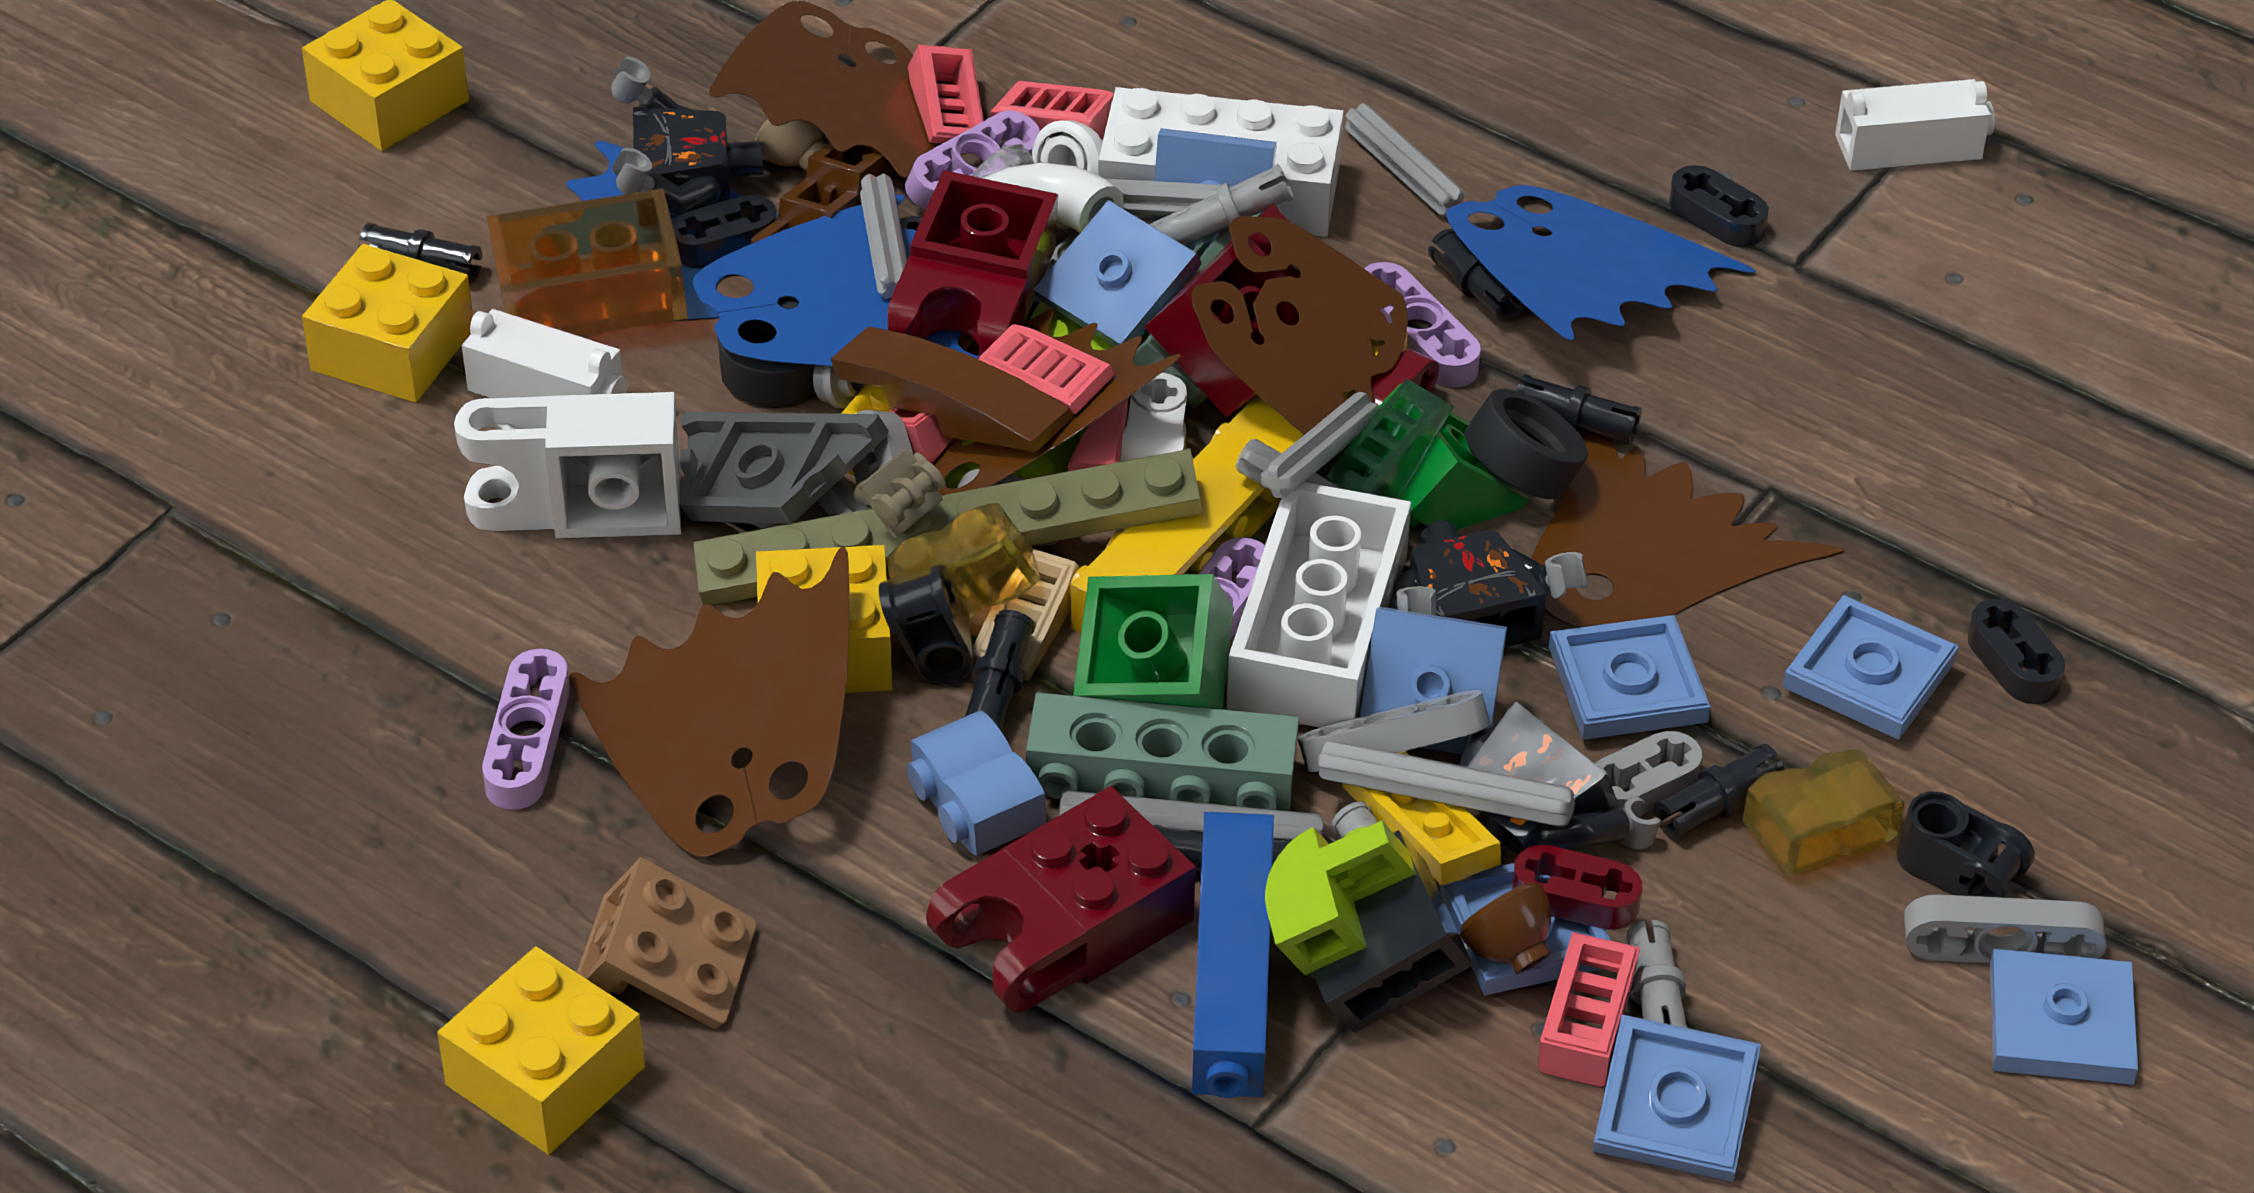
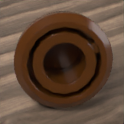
M1532 882L1526 883L1491 901L1462 924L1460 937L1478 956L1491 962L1510 964L1516 975L1533 968L1551 955V951L1545 943L1551 927V907L1543 886Z

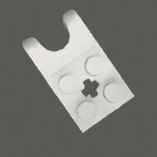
M674 392L483 398L466 403L456 415L454 428L461 453L471 462L497 465L479 469L470 478L464 495L466 514L476 528L488 531L555 529V538L681 534L680 484L682 476ZM488 426H489V427H494V428H497V429H498V430L478 431V429L483 428V427H488ZM493 498L504 499L497 503H487V501Z

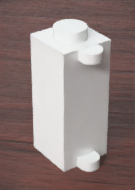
M1975 79L1844 90L1841 96L1835 136L1850 171L1977 160L1983 157L1986 136L1992 135L1994 131L1995 116L1992 104L1986 101L1987 88L1985 82L1975 81Z
M491 309L489 313L477 311L474 314L470 324L471 335L462 344L467 390L490 398L622 394L627 391V380L622 375L620 349L495 309Z

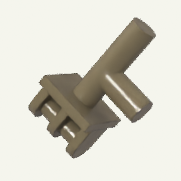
M904 448L869 478L858 483L854 490V496L859 504L871 506L892 537L897 538L944 500L939 490L946 483L940 471L922 454L917 452L913 455L909 448Z

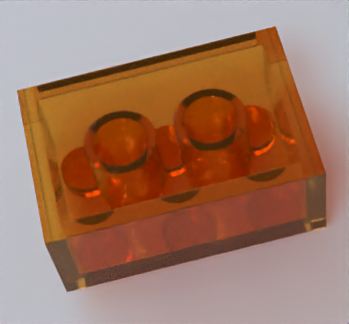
M664 188L487 216L495 272L504 313L576 336L601 334L608 331L688 319L682 264Z

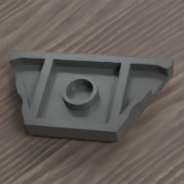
M685 412L681 418V426L688 435V449L681 451L680 468L684 473V479L680 484V506L690 521L792 524L884 440L889 430L879 414Z

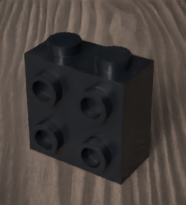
M1399 830L1394 832V834L1410 852L1416 874L1355 901L1354 904L1367 947L1312 972L1326 1005L1353 1033L1473 965L1426 861Z

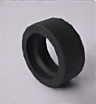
M780 298L778 305L785 309H792L799 305V301ZM761 320L744 322L738 328V335L742 339L755 344L769 342L777 334L773 325ZM718 338L722 382L734 396L750 404L772 408L796 405L816 396L813 385L815 365L782 362L770 363L754 360L726 350Z
M1506 388L1493 390L1489 394L1464 433L1470 450L1479 462L1495 476L1517 490L1544 499L1560 497L1581 469L1588 456L1584 440L1575 428L1561 415L1531 396Z

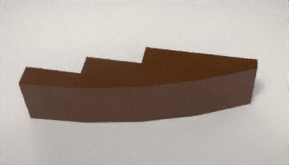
M830 142L808 157L806 179L780 197L778 219L752 237L751 244L823 216L833 218L838 211L861 205V180L868 174L877 177L884 173L890 176L894 170L893 166L884 155L869 146L858 145L845 152H839L834 149Z
M868 326L830 358L837 379L882 386L889 407L935 415L942 436L1036 452L1073 419L1070 407L1018 377L968 354L916 336Z

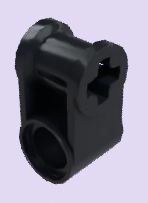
M941 563L932 566L930 574L899 584H895L892 580H886L879 584V598L887 625L892 634L900 640L915 666L917 674L924 681L935 685L955 684L964 680L972 672L974 666L970 617L968 610L964 607L956 592L953 580L945 565Z
M1937 791L1919 794L1911 801L1896 850L1898 862L1909 874L1958 896L2008 898L2010 882L2015 876L2026 873L2035 860V851L2032 843L2021 831L1963 804L1952 795ZM2001 843H2002V844H2005V845H2006L2005 848L2003 849V851H2002V852L2000 853V855L1998 856V853H1999L1998 846H1999ZM1985 879H1987V888L1985 890H1980L1979 887L1982 885Z

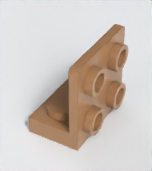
M640 857L603 896L577 973L608 994L612 991L619 995L628 984H631L713 1029H718L727 1020L757 923L751 916Z

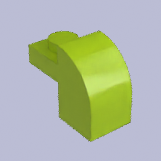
M1382 820L1370 826L1353 829L1342 839L1331 844L1314 827H1311L1295 837L1275 860L1265 888L1267 914L1276 946L1304 975L1366 948V942L1354 902L1416 874L1410 852Z

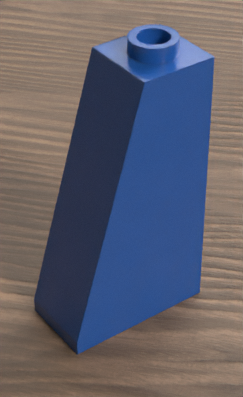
M1204 812L1192 1094L1215 1095L1221 1098H1235L1239 1096L1263 1097L1270 921L1265 904V888L1272 868L1274 815Z

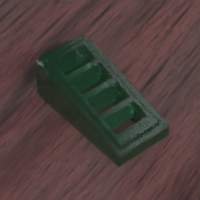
M1406 378L1342 453L1326 478L1345 490L1400 500L1454 406ZM1414 405L1425 411L1418 420L1408 416ZM1403 427L1408 432L1399 440L1396 438V435L1400 428ZM1388 449H1390V450H1391L1390 453L1384 458V456H1385V454L1387 453Z

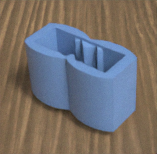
M980 710L910 740L912 762L907 764L906 770L914 792L921 800L930 798L938 809L941 825L948 838L954 843L961 841L975 856L1023 836L1047 823L1045 792L1026 762L1011 750L998 726L983 711Z

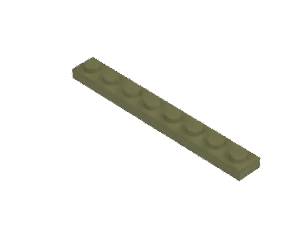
M1191 449L941 495L944 500L897 538L892 537L872 508L694 542L698 589L703 606L705 604L713 606L758 597L756 551L884 545L886 573L1202 514Z

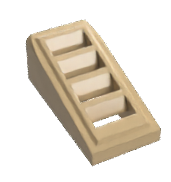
M1023 547L1012 563L973 645L974 664L978 658L985 655L996 614L999 615V612L1002 610L1018 611L1029 616L1036 626L1034 633L1031 635L1021 667L1025 674L1024 680L1029 681L1071 611L1069 587L1073 576L1079 569L1078 564L1069 559L1029 547ZM1024 599L1045 605V607L1025 601Z

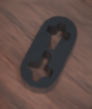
M1685 166L1678 169L1672 175L1669 206L1679 217L1731 246H1753L1760 243L1765 237L1769 207L1760 196L1705 166Z
M745 195L688 211L677 216L669 227L673 258L685 266H707L727 254L750 245L752 237L777 220L775 204L763 196Z
M1990 599L1978 604L1972 612L1967 642L1971 650L2004 690L2014 699L2036 705L2047 703L2054 699L2060 691L2065 671V660L2061 652L2018 604L2004 599Z

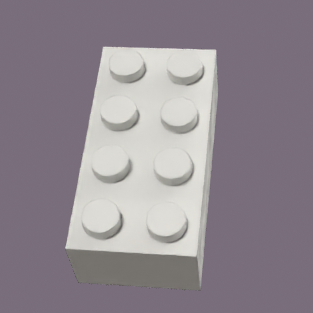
M1116 87L1098 159V176L1107 179L1154 181L1157 137L1161 128L1277 142L1275 165L1279 164L1288 180L1286 185L1291 187L1294 199L1282 202L1276 206L1291 223L1303 228L1314 236L1327 237L1340 168L1343 110L1325 109L1319 106L1267 103L1261 100L1208 97L1203 94L1189 95L1159 92L1145 88L1130 89ZM1139 215L1140 218L1151 219V216Z
M1303 482L1287 497L1281 498L1229 653L1227 710L1298 716L1299 724L1319 728L1359 718L1376 608L1378 606L1389 608L1398 576L1402 574L1407 557L1411 513L1410 501Z

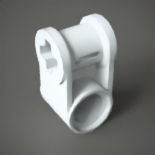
M1162 372L1131 395L1128 422L1123 432L1120 462L1186 449L1187 432L1184 418L1187 390L1186 385L1181 379L1172 374Z

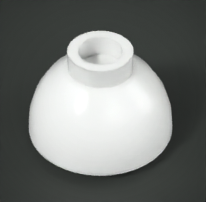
M1072 120L1055 121L1045 126L1037 135L1032 149V164L1043 162L1076 166L1098 176V159L1103 141L1092 128L1085 124Z

